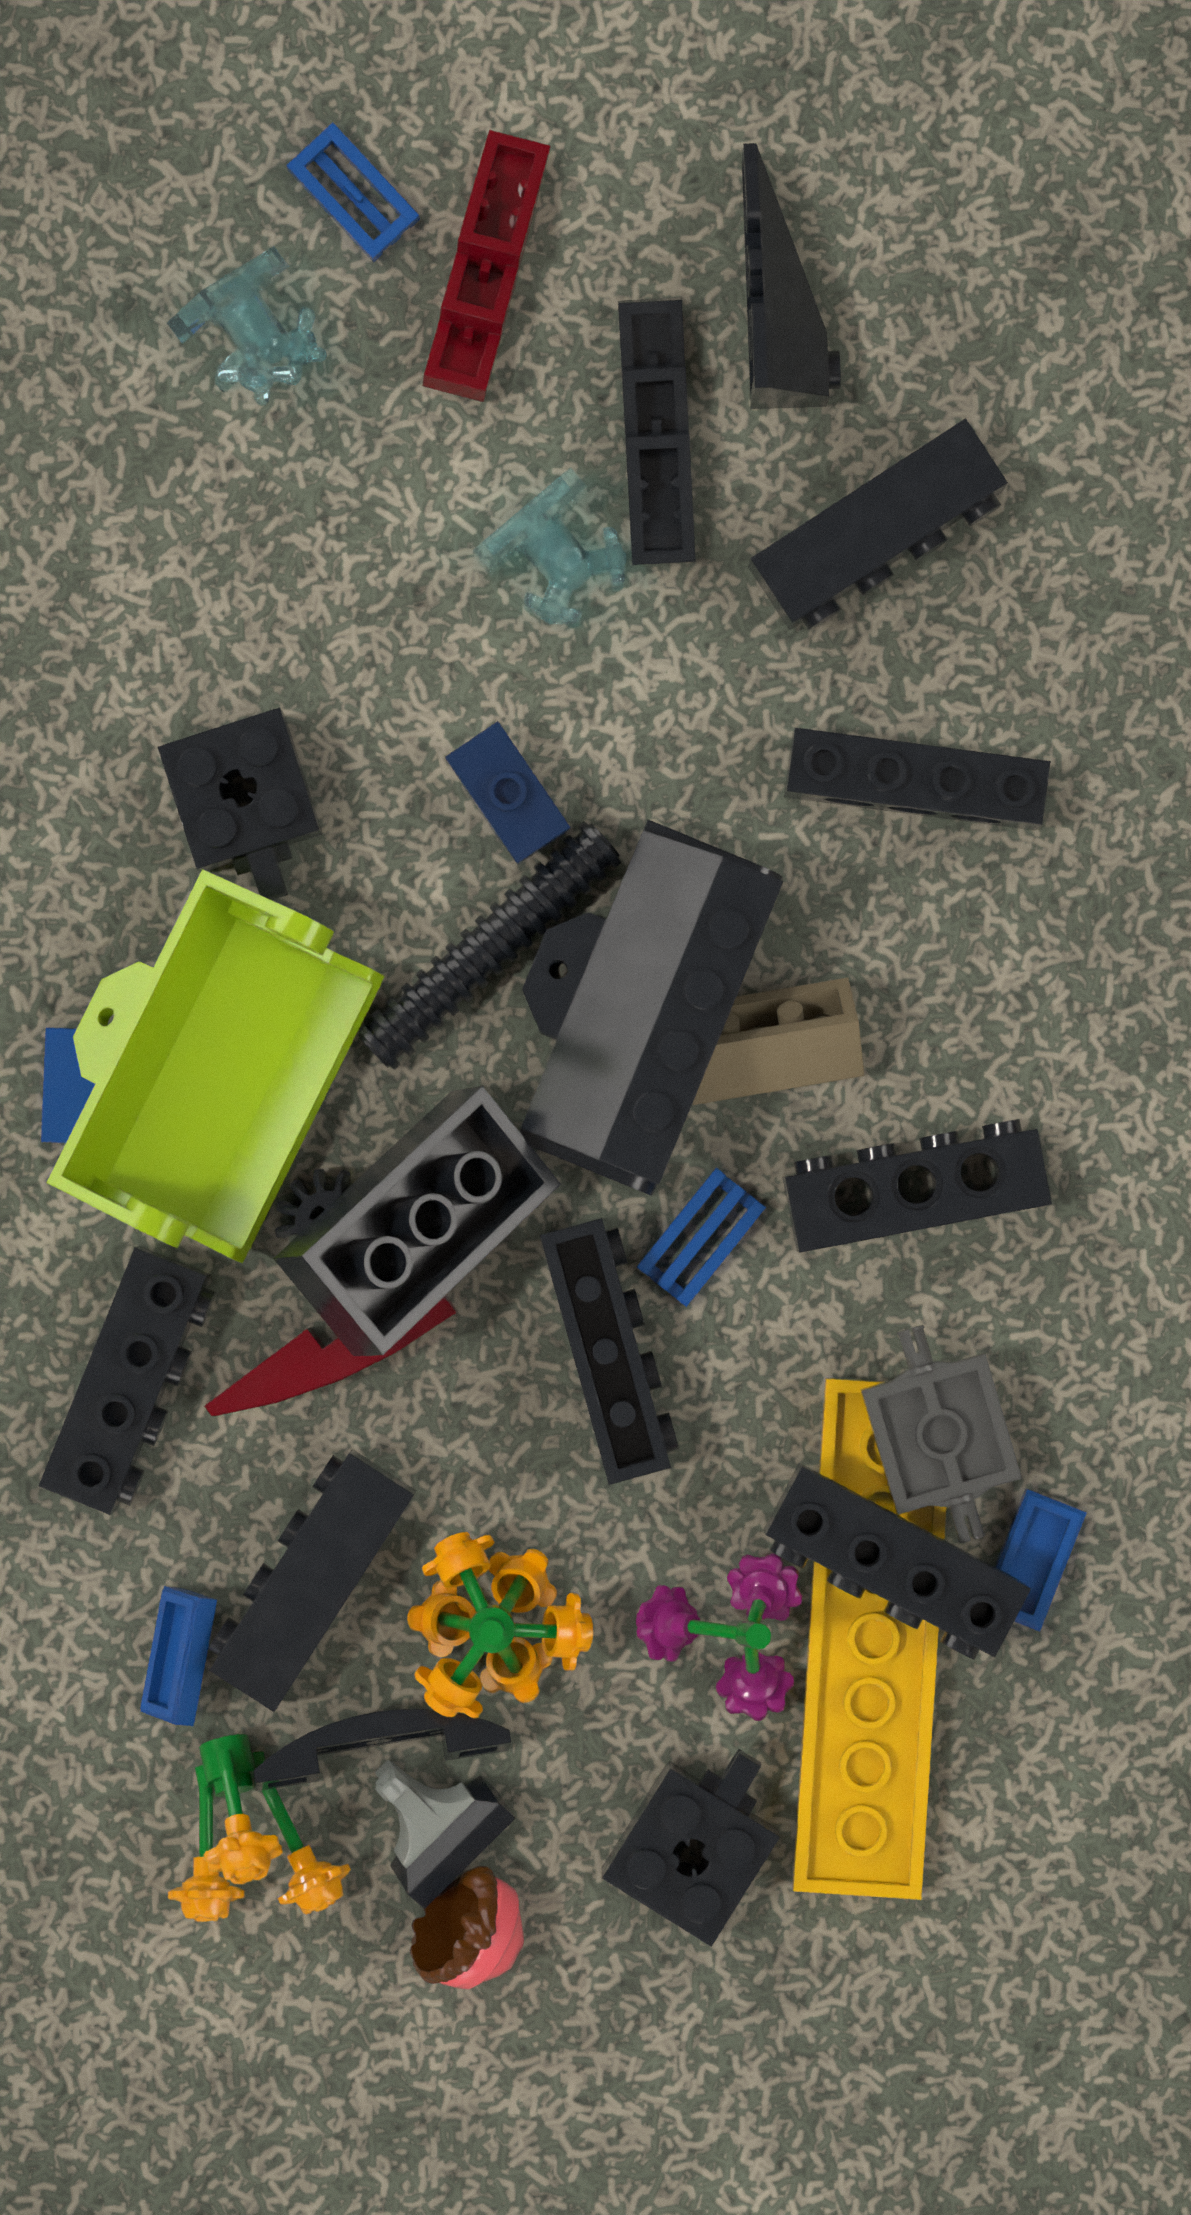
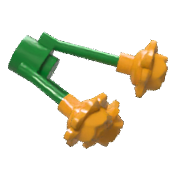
M246 1734L216 1738L199 1746L203 1764L195 1768L199 1786V1857H193V1876L186 1879L182 1883V1887H176L168 1892V1899L180 1901L185 1918L194 1919L197 1922L218 1921L220 1917L222 1919L227 1918L230 1902L245 1897V1890L231 1886L227 1880H230L233 1884L241 1885L252 1880L259 1881L267 1875L271 1860L283 1854L278 1836L262 1835L252 1831L250 1817L243 1814L240 1794L253 1788L252 1778L254 1777V1770L266 1760L264 1751L252 1752L250 1738ZM213 1788L217 1797H225L229 1815L224 1821L227 1836L221 1839L214 1848ZM277 1789L261 1790L291 1851L287 1858L295 1872L289 1880V1889L278 1898L279 1903L285 1905L296 1903L303 1914H310L312 1911L319 1912L326 1909L329 1905L335 1904L336 1900L344 1895L341 1880L350 1872L349 1864L338 1866L326 1861L318 1862L311 1846L304 1847ZM222 1871L224 1878L219 1876V1872Z

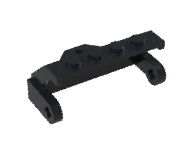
M649 819L647 820L607 919L588 912L547 929L522 988L540 1034L557 1040L520 1129V1133L531 1147L653 1196L657 1184H660L784 882L782 881L783 876L754 862ZM556 963L564 964L568 969L566 976L561 979H555L549 974L551 966Z

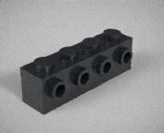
M965 418L751 557L748 568L788 629L791 630L803 622L810 631L837 614L841 609L836 600L857 587L861 595L864 596L892 578L894 573L889 566L900 558L911 553L915 561H918L939 548L948 540L943 530L963 517L967 524L972 526L998 509L1001 503L996 496L1003 492L1008 482Z
M602 1218L541 1234L542 1246L608 1484L619 1483L671 1468L667 1453L679 1450L670 1413L656 1415L650 1391L662 1388L652 1350L641 1354L638 1350L633 1329L645 1326L635 1289L622 1292L616 1267L628 1264L618 1227L605 1230Z
M134 1247L39 1487L108 1515L117 1510L120 1502L131 1505L145 1471L134 1466L143 1443L152 1446L156 1444L168 1415V1410L158 1407L167 1383L179 1386L192 1355L191 1350L182 1347L190 1326L194 1324L202 1327L213 1304L216 1292L206 1288L211 1274L144 1247Z
M353 1449L344 1461L334 1455L330 1458L313 1485L314 1489L322 1493L317 1504L309 1515L300 1509L296 1511L278 1539V1542L288 1549L275 1569L265 1563L262 1564L243 1594L244 1597L253 1602L240 1623L228 1617L208 1648L209 1651L218 1656L209 1671L273 1712L276 1711L417 1491Z
M800 1462L763 1529L766 1536L775 1540L770 1548V1551L801 1568L805 1567L808 1559L832 1570L826 1580L832 1585L861 1599L866 1589L888 1600L884 1609L885 1613L915 1629L919 1628L922 1620L933 1624L945 1631L940 1642L975 1660L980 1650L995 1658L1031 1591V1588L1019 1579Z

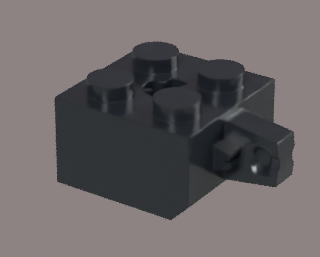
M281 708L266 711L158 746L157 748L196 869L199 872L202 869L210 871L233 863L238 876L248 872L253 873L261 896L274 900L288 895L279 862L293 858L289 845L322 835L323 833L285 714ZM237 776H242L248 784L257 783V793H248L253 801L244 807H240L233 798L225 799V789H233L229 782Z
M738 1749L721 1776L708 1769L702 1779L699 1780L669 1761L603 1864L602 1879L712 1947L780 1838L778 1828L751 1812L757 1803V1799L746 1793L761 1768V1762ZM689 1839L702 1841L701 1852L705 1859L697 1865L693 1859L691 1860V1866L680 1864L679 1851L675 1846L683 1840L686 1846H690Z

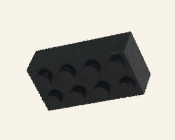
M483 1086L453 1090L273 1259L353 1356L384 1355L557 1189L561 1183Z

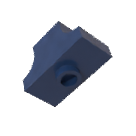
M499 721L445 756L446 761L462 783L465 791L517 865L571 829Z

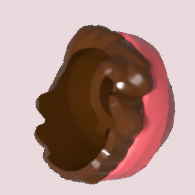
M478 1866L465 1871L424 1909L425 1916L415 1918L411 1925L415 1935L412 1938L410 1955L413 1959V1966L418 1974L427 1983H441L459 1989H471L511 1969L524 1944L518 1894L512 1886L495 1877L493 1871L487 1866Z

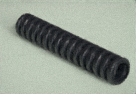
M583 821L578 826L580 833L575 838L568 835L563 839L566 846L561 851L553 848L548 853L551 858L550 861L545 865L538 862L534 866L536 873L530 879L526 875L519 879L522 886L516 892L508 889L504 893L507 898L504 903L499 905L497 902H494L490 906V910L493 913L486 919L481 915L475 919V923L478 926L472 932L467 929L463 930L460 933L463 940L455 946L450 942L445 947L448 954L442 959L435 956L431 960L433 967L427 973L423 969L418 971L416 976L419 980L413 986L405 983L401 987L404 994L397 1000L391 996L386 1001L389 1007L383 1013L379 1010L372 1013L374 1021L368 1027L364 1023L361 1024L358 1030L360 1033L358 1035L359 1038L387 1068L390 1066L394 1070L400 1066V1062L397 1059L401 1055L406 1053L408 1056H411L415 1052V1049L412 1047L413 1044L419 1039L425 1043L430 1038L427 1032L433 1026L440 1029L445 1025L442 1018L447 1013L455 1016L459 1012L456 1006L463 999L469 1003L474 998L471 992L477 986L484 989L489 985L486 978L492 972L498 976L504 971L501 967L504 961L509 959L511 962H514L518 958L515 951L522 945L528 949L533 944L530 938L536 932L540 935L545 934L547 930L545 924L549 920L553 919L555 922H558L562 918L561 909L566 905L572 909L577 904L575 897L580 892L587 895L592 891L589 884L595 878L602 882L606 878V873L604 872L606 868L610 865L617 868L621 864V860L618 858L620 854L593 824L590 823L588 825Z

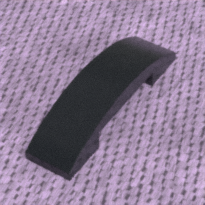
M396 1709L353 1716L311 1731L271 1755L254 1770L255 1791L319 1781L318 1755L441 1736L445 1761L508 1751L511 1745L510 1730L491 1721L472 1718L462 1713H457L455 1717H446L432 1709Z

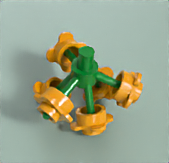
M468 1532L449 1535L434 1547L437 1557L422 1567V1571L425 1576H432L438 1573L441 1580L433 1585L432 1594L421 1605L411 1607L407 1616L408 1625L412 1630L422 1633L428 1641L429 1652L434 1656L446 1657L450 1655L454 1646L463 1644L469 1638L473 1642L472 1647L461 1662L451 1658H441L433 1670L425 1666H420L414 1674L415 1679L426 1688L424 1699L437 1713L446 1717H455L458 1712H461L469 1717L478 1718L483 1711V1707L475 1699L482 1690V1686L489 1693H496L501 1690L514 1694L516 1700L521 1703L530 1702L538 1696L540 1689L537 1683L543 1669L551 1665L553 1657L562 1658L564 1670L574 1671L579 1653L587 1652L590 1649L593 1640L592 1618L589 1613H581V1599L577 1593H569L567 1595L566 1606L551 1605L556 1599L557 1590L549 1583L545 1570L549 1562L546 1555L541 1551L529 1549L524 1555L509 1556L504 1552H496L488 1560L484 1550L494 1544L492 1536L484 1535L472 1540ZM488 1570L494 1575L491 1590L499 1606L488 1605L477 1581V1578ZM458 1586H465L473 1606L467 1599L457 1595ZM536 1605L547 1607L542 1624L515 1623L510 1614L511 1612H528L535 1608ZM522 1637L542 1638V1643L531 1645L529 1641ZM484 1652H487V1668L481 1672L479 1679L472 1670Z

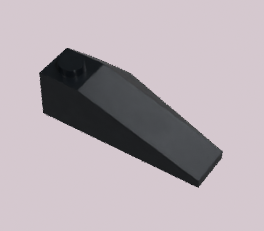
M743 143L742 185L750 409L826 407L830 397L829 389H840L841 386L839 350L828 351L825 325L756 143Z

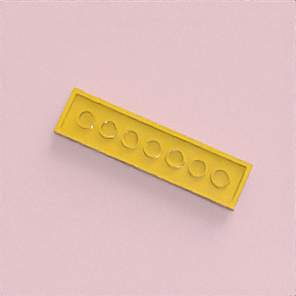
M825 1378L819 1473L897 1514L860 1390L884 1382ZM926 1506L899 1514L904 1519L945 1539L947 1507ZM813 1561L792 1888L794 1892L921 1900L939 1628L922 1620L919 1628L915 1629L884 1612L888 1600L867 1589L861 1599L839 1589L826 1581L832 1570Z

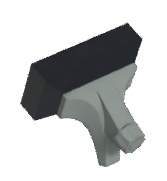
M387 1760L375 1772L379 1778L376 1781L375 1790L385 1801L394 1804L400 1823L399 1838L394 1848L396 1857L390 1866L407 1894L424 1909L516 1819L498 1791L481 1775L466 1786L461 1782L453 1787L437 1789L415 1780L390 1760Z

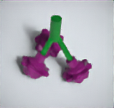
M748 1554L742 1556L739 1568H734L727 1574V1582L733 1590L730 1600L731 1606L739 1610L747 1608V1621L739 1622L737 1625L701 1621L697 1615V1610L689 1604L683 1587H673L670 1590L668 1586L659 1585L656 1587L652 1598L642 1603L639 1608V1612L636 1615L637 1636L646 1644L649 1658L652 1660L664 1658L666 1661L671 1662L676 1661L682 1648L691 1644L698 1635L735 1639L739 1645L744 1646L742 1660L738 1657H730L725 1660V1673L716 1683V1692L719 1696L727 1698L725 1707L726 1711L730 1714L744 1713L755 1721H761L765 1719L769 1710L777 1713L784 1710L786 1706V1693L794 1685V1677L791 1673L784 1671L785 1661L781 1656H765L758 1651V1649L765 1648L771 1641L770 1629L762 1624L761 1620L769 1618L784 1621L789 1617L790 1607H797L801 1604L803 1596L797 1587L798 1569L793 1566H784L782 1558L776 1554H770L761 1558Z

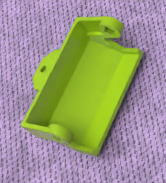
M202 869L154 967L138 961L101 979L73 1035L81 1077L95 1083V1086L46 1183L175 1248L179 1247L185 1235L243 1264L385 976L328 949L327 946L334 931L326 926ZM114 1014L113 1021L108 1025L110 1017Z

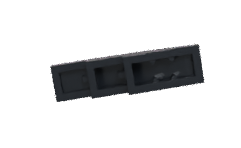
M682 298L618 301L632 565L696 562Z

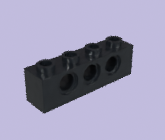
M795 727L791 738L784 797L1035 831L1043 824L1051 761Z
M1020 1119L984 1125L982 1126L984 1138L959 1143L957 1131L919 1138L921 1151L896 1155L895 1145L890 1143L856 1150L859 1162L834 1167L831 1155L794 1162L796 1174L782 1178L796 1251L798 1253L1052 1205L1038 1129L1022 1131ZM976 1153L988 1157L995 1170L992 1183L981 1191L971 1190L964 1184L961 1178L963 1162L970 1155ZM913 1165L924 1168L932 1179V1190L929 1196L919 1203L906 1201L898 1190L900 1174L903 1170ZM850 1177L862 1180L870 1192V1200L867 1207L856 1215L843 1213L837 1207L834 1198L835 1190L839 1183Z

